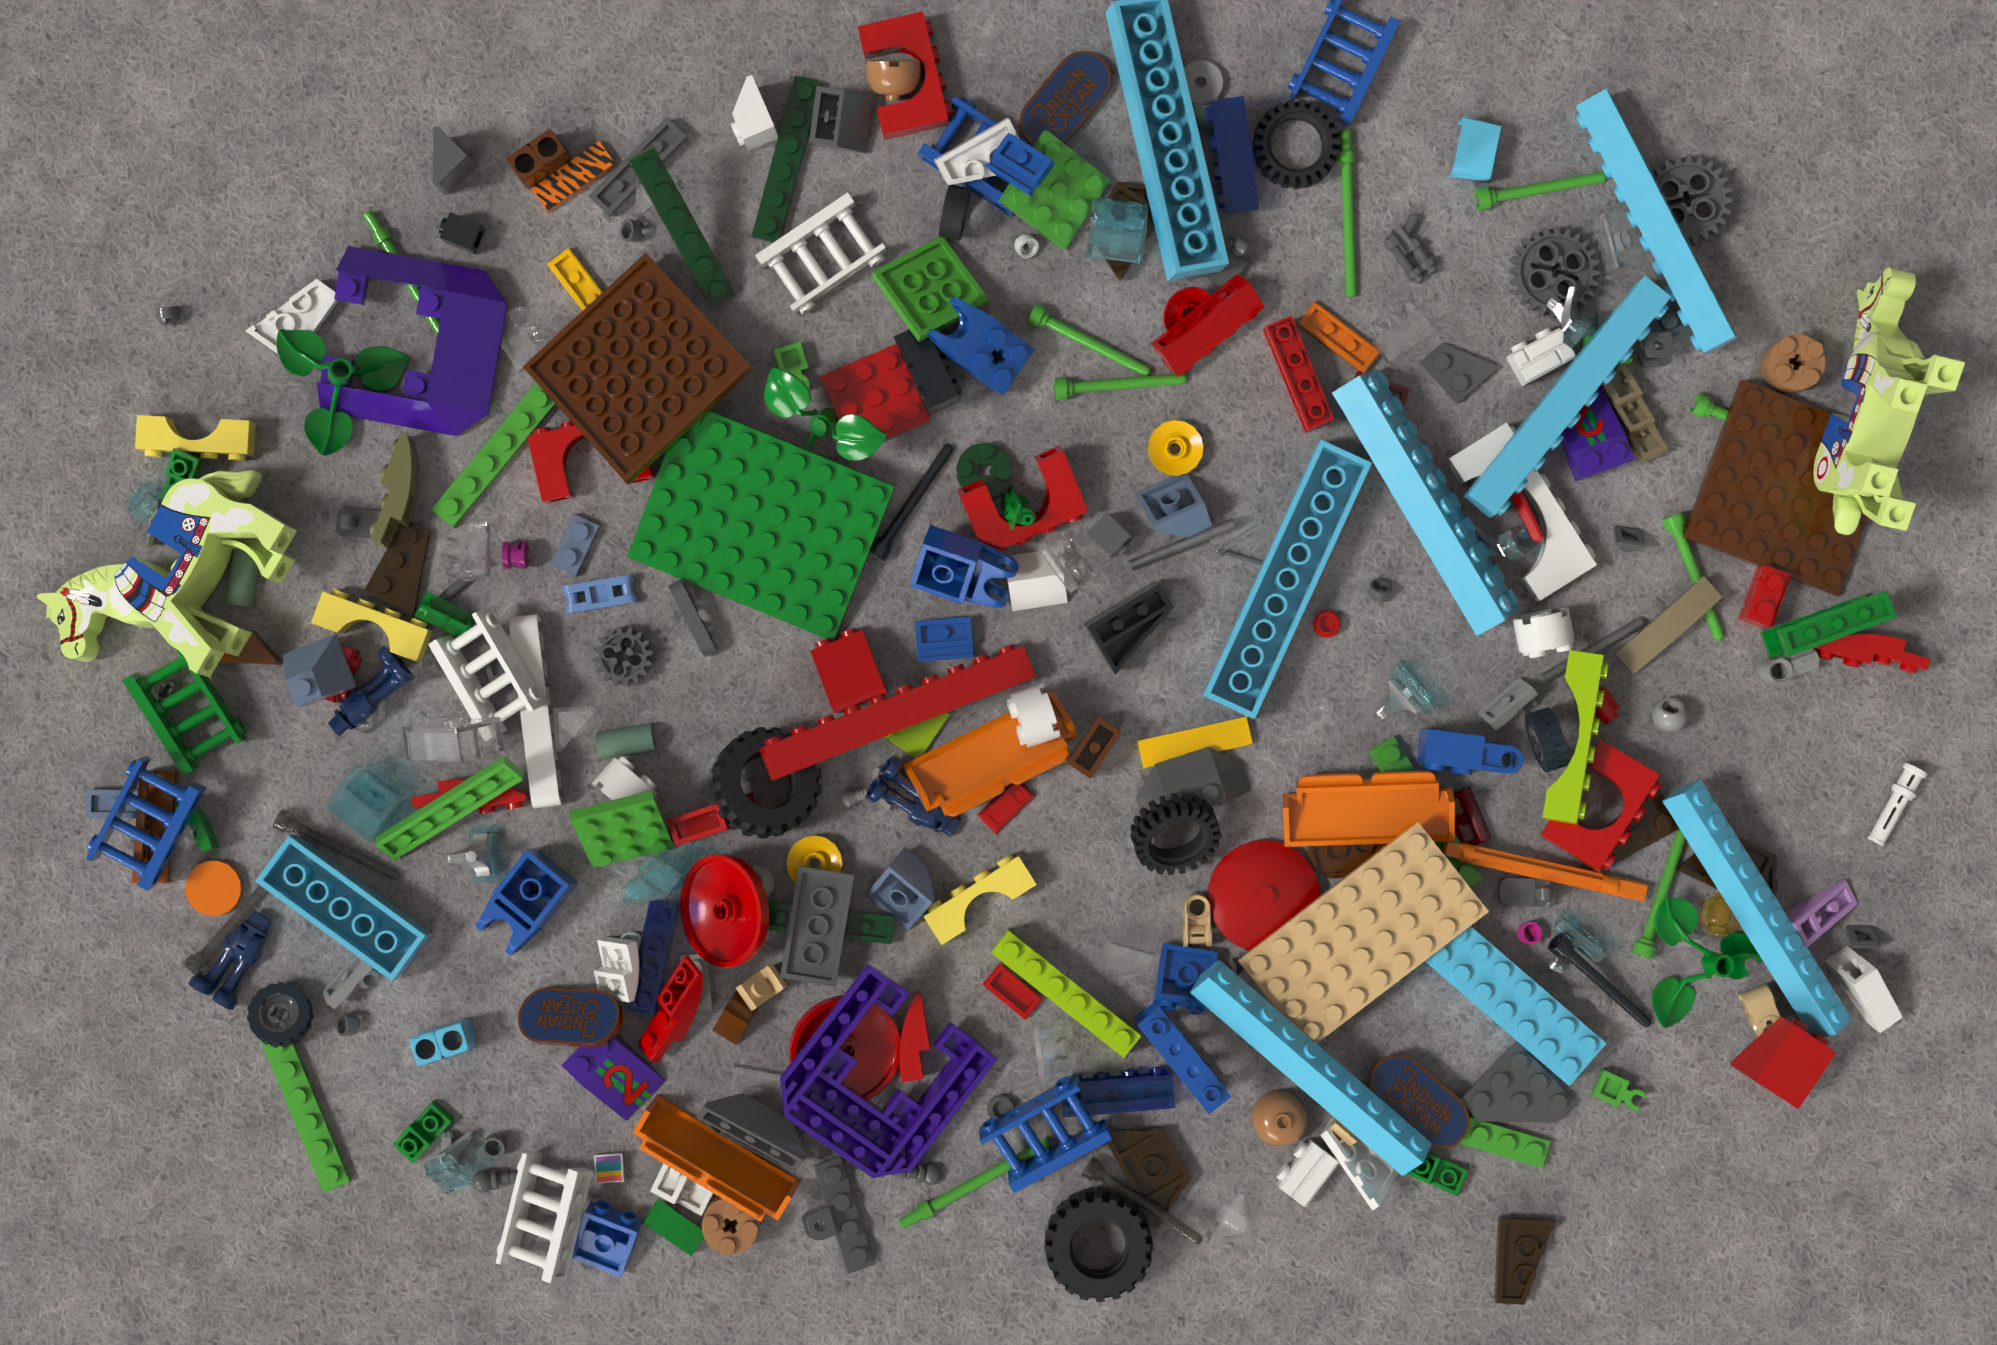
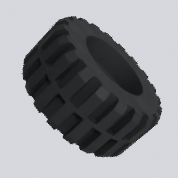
M765 727L756 728L751 732L748 730L734 738L717 756V761L713 764L711 770L713 776L709 780V789H713V795L711 796L713 805H718L720 810L717 813L721 819L726 817L730 821L728 826L734 830L737 828L741 829L743 835L749 837L757 835L758 838L767 839L769 836H781L804 822L818 803L816 799L821 794L822 785L819 784V779L822 777L821 769H816L815 764L788 774L790 793L786 801L778 807L768 809L757 806L747 798L742 789L741 772L749 761L762 757L759 748L766 746L764 740L777 735H781V738L785 739L792 736L790 731L784 734L781 733V728L776 727L770 730H766Z
M1088 1188L1084 1189V1193L1078 1195L1076 1192L1069 1196V1200L1065 1203L1062 1201L1056 1207L1057 1211L1054 1215H1051L1048 1221V1228L1045 1231V1254L1049 1269L1052 1270L1055 1280L1058 1284L1064 1285L1068 1293L1071 1295L1076 1293L1080 1299L1086 1301L1089 1298H1094L1096 1302H1105V1298L1112 1297L1113 1300L1121 1298L1123 1292L1127 1291L1130 1293L1135 1289V1284L1138 1281L1142 1282L1146 1276L1145 1271L1147 1267L1150 1268L1153 1241L1147 1219L1133 1200H1128L1124 1194L1118 1191L1116 1193L1110 1192L1108 1188H1100L1097 1191ZM1094 1219H1104L1115 1223L1125 1238V1249L1121 1259L1113 1266L1102 1270L1084 1267L1077 1261L1072 1251V1239L1076 1230L1082 1224Z

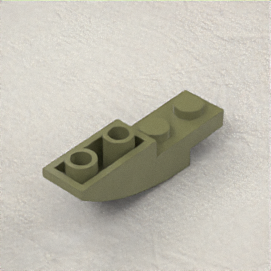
M401 432L399 439L397 438L394 441L389 464H386L381 472V484L389 490V493H386L382 498V510L378 520H374L370 529V539L377 545L389 548L398 523L409 526L418 494V454L414 440L404 432Z

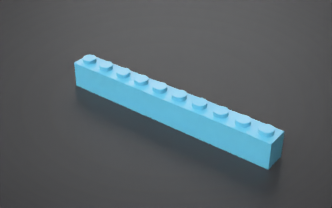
M1604 89L1576 105L1579 114L1575 115L1583 130L1588 129L1592 137L1588 139V142L1594 153L1598 154L1600 152L1604 160L1601 167L1608 179L1613 177L1617 185L1613 190L1620 203L1626 202L1630 210L1626 215L1633 228L1639 227L1643 235L1639 237V240L1646 252L1651 250L1655 261L1651 262L1654 270L1659 277L1664 275L1668 283L1664 287L1666 293L1671 296L1670 300L1672 302L1677 300L1681 310L1677 311L1680 320L1684 326L1690 325L1694 335L1690 336V339L1696 350L1702 349L1705 354H1709L1737 339V334L1612 94L1607 89Z
M1647 276L1640 278L1463 497L1489 518L1496 514L1501 516L1511 504L1508 499L1515 491L1518 494L1528 483L1526 476L1530 471L1536 472L1546 461L1543 455L1549 448L1554 450L1564 437L1560 435L1567 426L1571 429L1580 419L1581 415L1578 412L1584 404L1588 407L1597 398L1599 393L1596 390L1601 383L1606 385L1614 377L1616 371L1613 368L1619 361L1624 363L1634 351L1631 348L1636 340L1641 342L1651 330L1648 326L1654 318L1659 320L1669 307L1666 303L1671 296Z
M1698 780L1679 787L1663 800L1664 805L1803 1024L1809 1027L1807 1031L1811 1036L1814 1032L1822 1037L1836 1035L1852 1020L1851 1016L1703 781Z
M1218 960L1199 976L1190 991L1194 997L1398 1173L1404 1176L1424 1162L1432 1145L1428 1139L1222 961Z

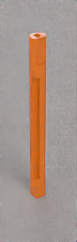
M1450 842L1443 843L1442 853L1445 856L1457 858L1458 862L1641 902L1646 898L1648 888L1646 882L1464 842L1460 845Z

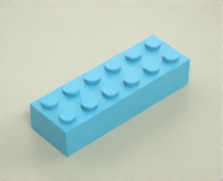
M298 834L289 835L255 881L391 981L397 980L402 976L432 935L431 931Z

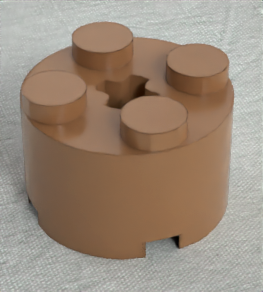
M1792 334L1772 343L1763 353L1760 364L1761 374L1770 387L1779 393L1793 394L1816 384L1823 375L1825 369L1823 346L1811 337L1802 334ZM1793 359V363L1796 364L1795 369L1793 364H1789V360Z
M716 1196L710 1202L702 1220V1232L706 1242L723 1255L737 1254L749 1248L755 1241L760 1228V1221L719 1196ZM735 1219L737 1221L736 1226H727V1220L733 1221Z

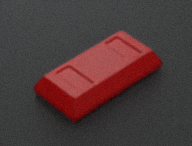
M1522 490L1518 494L1514 492L1511 501L1532 544H1543L1544 535Z
M1011 783L1005 787L1003 793L994 797L977 816L997 835L1036 795L1024 783Z
M1001 963L997 965L982 984L1024 1020L1028 1018L1043 999Z

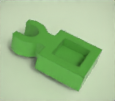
M801 342L774 349L779 369H783L799 378L810 390L811 385L808 378L802 375V372L809 370Z
M1601 1069L1591 1092V1095L1619 1107L1623 1100L1625 1105L1634 1111H1639L1640 1108L1632 1104V1097L1639 1095L1645 1098L1646 1094L1637 1088L1628 1090L1627 1087L1630 1081L1604 1069Z

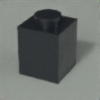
M449 212L448 217L444 218L440 224L439 233L441 235L439 238L447 244L476 255L486 229L480 223Z

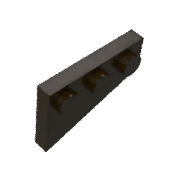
M410 521L409 526L400 524L389 548L384 553L364 591L415 618L418 593L421 586L420 582L431 531L413 521Z
M1660 789L1654 798H1647L1643 805L1647 809L1640 821L1636 822L1634 820L1628 830L1632 833L1625 845L1621 846L1618 844L1613 852L1617 856L1613 864L1680 829L1664 805L1663 800L1665 797ZM1621 813L1607 827L1614 824L1620 817Z
M1498 1216L1494 1301L1496 1303L1525 1305L1536 1276L1537 1266L1546 1250V1243L1550 1232L1554 1229L1556 1223L1554 1219Z

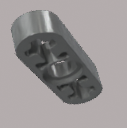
M682 579L668 585L704 657L717 652V647L703 620L701 621L697 613L698 610Z

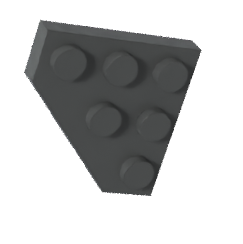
M1518 1042L1509 1047L1459 1098L1466 1106L1468 1113L1476 1121L1557 1123L1576 1104Z

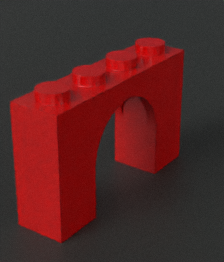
M923 11L858 26L865 60L892 53H904L920 60V64L925 71V81L917 95L903 102L877 107L884 140L948 126V117L953 116L950 101H944L942 90H946L943 73H937L935 63H940L937 46L931 47L929 36H934L931 20H925Z
M571 421L562 423L560 429L550 430V427L534 430V435L527 436L541 499L546 504L574 498L567 472V457L571 448L578 441L584 439L585 436ZM652 464L631 484L654 479Z
M1059 445L1034 456L1045 483L1046 495L1041 508L1035 513L1036 518L1031 525L1026 526L1015 523L1014 530H1011L1005 517L996 510L983 479L957 489L978 541L1004 552L1006 547L1012 544H1024L1032 539L1031 536L1040 532L1042 534L1052 532L1057 528L1058 524L1065 521L1068 523L1075 522L1081 519L1084 513L1088 512L1065 453Z
M1602 740L1596 746L1593 763H1588L1587 768L1612 782L1620 790L1624 799V807L1620 817L1611 826L1600 830H1591L1576 824L1549 820L1540 834L1544 840L1601 873L1603 868L1609 870L1617 857L1613 852L1618 844L1624 846L1632 833L1628 830L1634 820L1639 822L1647 808L1643 805L1647 798H1654L1662 786L1658 782L1660 774Z

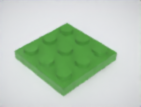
M1043 131L1033 148L1052 159L1055 165L1041 185L1037 186L1033 191L1032 197L1009 184L998 201L1061 249H1066L1110 179L1049 131Z
M938 237L873 271L872 274L876 284L918 342L928 337L927 333L930 329L938 332L959 320L957 312L949 303L952 296L978 309L988 305L989 298L944 237Z
M653 791L569 811L571 823L593 868L607 866L624 860H632L648 854L661 853L674 848L672 835Z

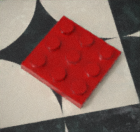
M897 344L820 376L839 420L848 414L863 416L887 434L885 440L930 421Z

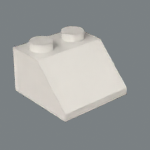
M747 76L732 112L735 122L730 125L739 145L745 144L747 150L750 151L778 139V135L753 76Z

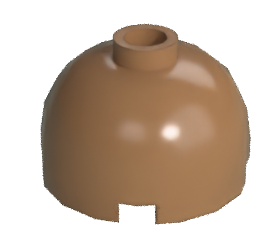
M866 60V80L875 93L885 95V101H901L902 95L911 93L918 86L921 76L920 60Z
M1271 1090L1255 1102L1251 1112L1252 1125L1256 1134L1265 1143L1273 1146H1288L1297 1142L1304 1134L1307 1126V1111L1303 1102L1294 1093L1286 1090Z

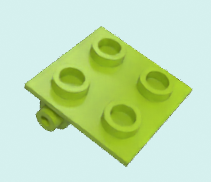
M948 712L884 738L914 758H917L924 754L950 714Z

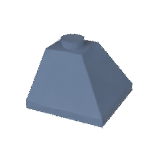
M1188 474L1172 476L1135 493L1139 504L1156 531L1189 538L1212 527L1205 503Z
M337 634L283 654L285 681L295 707H306L357 687Z
M904 847L865 894L887 914L895 916L894 919L907 930L913 926L935 900L927 865L906 847Z

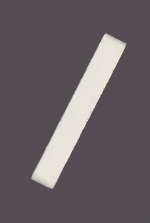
M539 614L515 616L509 619L511 643L535 684L542 690L543 697L547 702V705L531 712H528L526 707L520 710L530 796L534 809L563 804V797H560L559 788L562 787L560 771L556 769L555 760H558L556 742H553L552 732L555 731L553 715L549 713L551 699L549 687H546L545 677H548L546 659L542 657L544 643L542 631L539 632L538 622H541Z

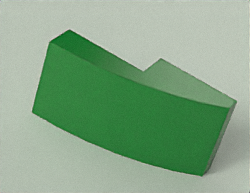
M173 448L164 473L168 477L160 498L164 499L168 490L177 482L185 479H198L201 459Z
M197 806L187 825H195L196 830L193 832L195 844L198 847L200 846L201 851L219 848L216 835L202 809Z
M433 1100L392 1145L413 1164L455 1118L436 1100Z
M1428 1152L1424 1162L1407 1174L1458 1196L1469 1170Z
M659 1198L642 1221L650 1229L690 1256L694 1254L704 1239L702 1227L683 1216L681 1212Z

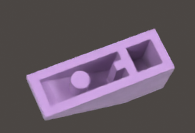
M1842 880L1790 908L1785 913L1808 947L1857 906L1858 903L1847 881Z

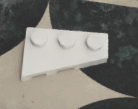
M1005 118L934 159L947 185L996 176L987 170L985 164L989 163L993 158L992 154L1008 132L1019 139L1009 118Z
M315 279L289 298L287 303L276 311H271L266 315L265 319L255 326L252 325L245 331L277 353L276 340L279 329L307 330L316 334L338 303L337 300H334L335 291L318 279Z
M1333 1116L1321 1133V1137L1373 1211L1381 1204L1398 1172L1360 1139L1350 1147L1330 1129L1335 1119Z

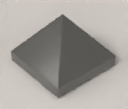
M1614 526L1616 546L1623 552L1644 549L1645 545L1641 529ZM1622 536H1629L1635 538L1634 540L1622 538Z
M1846 925V932L1853 949H1880L1881 945L1874 926ZM1855 934L1868 936L1865 940H1857Z

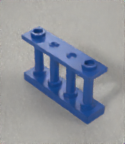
M1330 0L1324 11L1328 18L1300 75L1294 73L1288 85V88L1292 90L1289 98L1295 99L1298 91H1302L1339 109L1338 113L1342 114L1339 122L1349 126L1396 32L1400 20L1390 16L1387 24L1383 22L1378 24L1341 6L1342 0ZM1337 16L1374 34V38L1378 39L1375 48L1369 47L1366 49L1329 31L1328 29L1334 17ZM1322 41L1362 59V63L1366 64L1363 73L1357 72L1354 74L1317 56L1316 54ZM1310 66L1351 84L1350 88L1354 89L1351 98L1345 97L1342 99L1305 81L1304 78Z
M955 96L951 101L952 107L957 112L937 143L932 144L931 147L924 143L918 151L919 158L937 170L939 168L934 159L946 153L945 149L966 117L981 125L974 136L997 124L975 109L976 105L964 97L961 100ZM994 176L959 183L964 187L970 188L971 192L1010 217H1013L1014 213L998 201L1005 189H1002L1000 192L992 187Z
M144 756L137 759V761L133 760L126 771V775L129 777L99 834H95L87 846V850L90 852L86 859L93 861L100 858L101 854L127 866L138 872V876L141 877L137 886L148 891L155 887L207 787L196 782L182 788L147 770L146 767L151 758ZM140 779L176 797L177 802L180 803L177 810L169 813L134 795L133 792ZM127 804L163 822L164 826L167 827L163 836L156 838L120 819ZM114 829L151 847V851L154 854L150 861L144 863L107 844Z
M1153 1002L1134 1018L1138 1023L1137 1026L1208 1114H1211L1231 1097L1226 1087L1163 1009L1159 1007L1158 1003Z
M1077 1074L1070 1078L1064 1077L1060 1079L1054 1087L998 1118L993 1117L986 1120L979 1128V1139L982 1145L993 1139L1010 1165L1011 1170L1008 1171V1183L1014 1193L1112 1140L1111 1129L1105 1118L1099 1122L1093 1121L1076 1093L1080 1091V1082ZM1066 1099L1084 1126V1129L1075 1135H1069L1051 1106ZM1039 1113L1043 1114L1060 1140L1059 1144L1050 1149L1043 1146L1027 1121ZM1015 1126L1019 1128L1036 1154L1035 1157L1026 1162L1019 1160L1003 1133Z

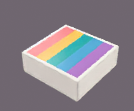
M623 1152L594 1155L596 1184L625 1181Z

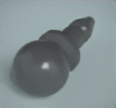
M927 1163L924 1166L923 1164H917V1168H913L912 1171L892 1174V1176L900 1179H915L919 1184L924 1182L927 1185H935L941 1181L943 1172L938 1164Z
M496 1169L492 1170L491 1173L486 1170L478 1171L472 1177V1187L479 1193H486L492 1188L495 1190L499 1189V1183L515 1182L518 1171L514 1170L497 1174Z

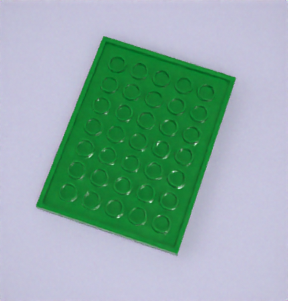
M709 410L667 449L627 557L834 641L896 485Z

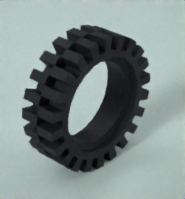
M1289 99L1284 104L1280 102L1276 104L1275 108H1270L1259 121L1252 142L1253 156L1256 158L1255 163L1257 167H1260L1262 170L1261 173L1264 177L1268 176L1273 184H1281V187L1286 189L1287 187H1293V189H1299L1300 187L1308 188L1312 184L1322 181L1335 165L1340 153L1341 138L1338 136L1340 131L1338 126L1335 127L1334 125L1335 119L1333 116L1329 117L1324 107L1322 109L1316 107L1318 103L1312 101L1311 104H1308L1306 99H1300L1299 102ZM1300 120L1312 125L1317 130L1321 139L1322 149L1320 157L1311 166L1304 169H1291L1282 165L1273 155L1271 137L1275 129L1284 122Z
M1171 793V800L1167 801L1165 795L1159 797L1160 804L1157 805L1154 800L1148 803L1150 810L1142 807L1139 810L1141 817L1135 815L1133 819L1134 824H1131L1130 836L1137 858L1143 866L1146 865L1149 871L1152 872L1156 869L1157 874L1163 875L1166 869L1168 875H1174L1175 869L1178 868L1180 874L1186 873V866L1190 865L1191 869L1195 870L1198 868L1196 865L1197 861L1205 864L1207 862L1206 855L1212 857L1215 854L1214 848H1218L1220 845L1218 839H1221V829L1212 806H1209L1208 801L1205 799L1201 801L1200 796L1195 794L1191 799L1189 793H1183L1182 798L1179 799L1177 793ZM1189 819L1200 825L1196 837L1180 847L1162 849L1151 843L1156 830L1169 822Z

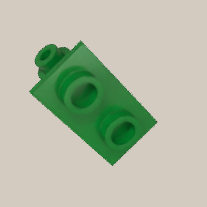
M1010 484L1008 493H1004L1002 496L1000 508L1003 509L1004 517L1010 529L1014 530L1015 523L1026 526L1031 525L1035 521L1036 516L1034 511L1031 510L1028 498L1023 494L1016 493L1013 485Z
M429 591L426 592L414 615L457 637L475 626L472 612Z

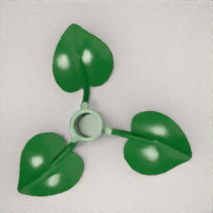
M279 329L277 333V353L282 365L288 372L304 377L311 373L313 367L328 369V379L335 385L330 411L325 408H317L307 415L304 423L307 439L318 453L323 456L339 451L345 446L352 434L353 426L350 416L344 412H335L340 386L347 384L351 375L354 374L356 376L362 375L363 384L367 388L377 392L387 391L397 384L408 362V357L396 350L374 346L365 348L357 354L355 363L359 370H356V367L352 366L344 358H337L332 362L328 361L324 364H319L318 362L324 358L326 348L323 340L317 334L307 330Z
M773 367L770 370L764 391L765 403L769 410L783 418L791 417L795 412L799 416H812L809 425L813 434L803 448L808 449L818 436H825L832 431V438L838 440V453L848 460L857 461L872 455L885 441L887 434L863 416L848 414L838 421L836 413L829 408H822L819 411L816 409L802 411L801 409H805L811 403V394L807 386L799 378L783 369Z
M1670 896L1661 901L1656 911V932L1659 938L1668 945H1677L1683 938L1686 943L1704 953L1701 965L1705 973L1682 978L1680 982L1675 978L1668 977L1661 980L1655 986L1652 993V1006L1660 1025L1664 1028L1678 1023L1687 1015L1694 1004L1695 991L1692 987L1685 985L1686 983L1704 978L1711 979L1713 975L1735 980L1742 979L1751 973L1745 968V962L1749 958L1755 959L1758 965L1763 961L1748 936L1742 933L1734 932L1723 937L1719 946L1721 953L1706 949L1690 939L1687 935L1694 932L1698 925L1697 910L1689 901Z

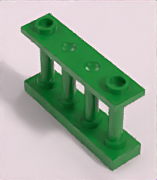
M1882 591L1869 597L1866 594L1762 631L1760 634L1770 659L1782 654L1790 657L1897 617L1888 592Z
M177 650L180 657L150 675L141 676L137 672L129 675L122 681L177 768L185 776L199 768L196 762L200 756L230 738H233L236 744L247 738L244 735L246 733L244 724L240 719L233 717L207 676L196 674L190 670L195 681L163 700H156L151 692L153 685L185 666L189 669L185 657ZM202 690L210 705L177 725L175 723L172 724L166 716L168 710ZM217 714L226 728L197 746L187 748L181 739L183 734Z

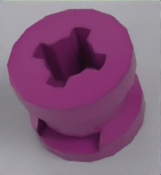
M510 541L503 542L502 564L504 569H511L513 566H518L520 569L528 568L529 547L527 541H521L519 544H512Z

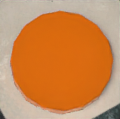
M221 860L206 861L197 865L189 873L186 881V896L190 905L197 912L207 916H220L232 911L240 902L243 894V885L239 872L231 864Z

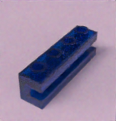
M1244 95L1209 100L1210 106L1205 107L1207 124L1213 123L1214 135H1209L1211 152H1217L1218 163H1213L1215 180H1221L1222 191H1217L1219 208H1224L1226 214L1259 209Z
M658 899L649 900L638 950L639 978L634 1001L627 1002L625 1011L650 1017L656 1015L659 1007L657 998L662 992L680 904Z
M1165 1067L1149 1068V1073L1138 1074L1137 1069L1121 1070V1075L1110 1076V1072L1107 1071L1093 1073V1078H1082L1081 1074H1077L1080 1082V1091L1076 1094L1089 1115L1175 1108L1173 1075L1171 1071H1166ZM1075 1074L1065 1075V1077L1070 1078ZM1066 1099L1062 1100L1063 1118L1076 1117L1077 1115Z

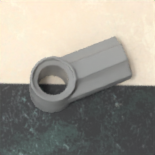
M1813 648L1790 657H1786L1784 654L1773 659H1766L1759 666V676L1766 683H1786L1793 677L1819 668L1820 659L1817 651ZM1774 664L1779 667V675L1776 678L1772 675Z

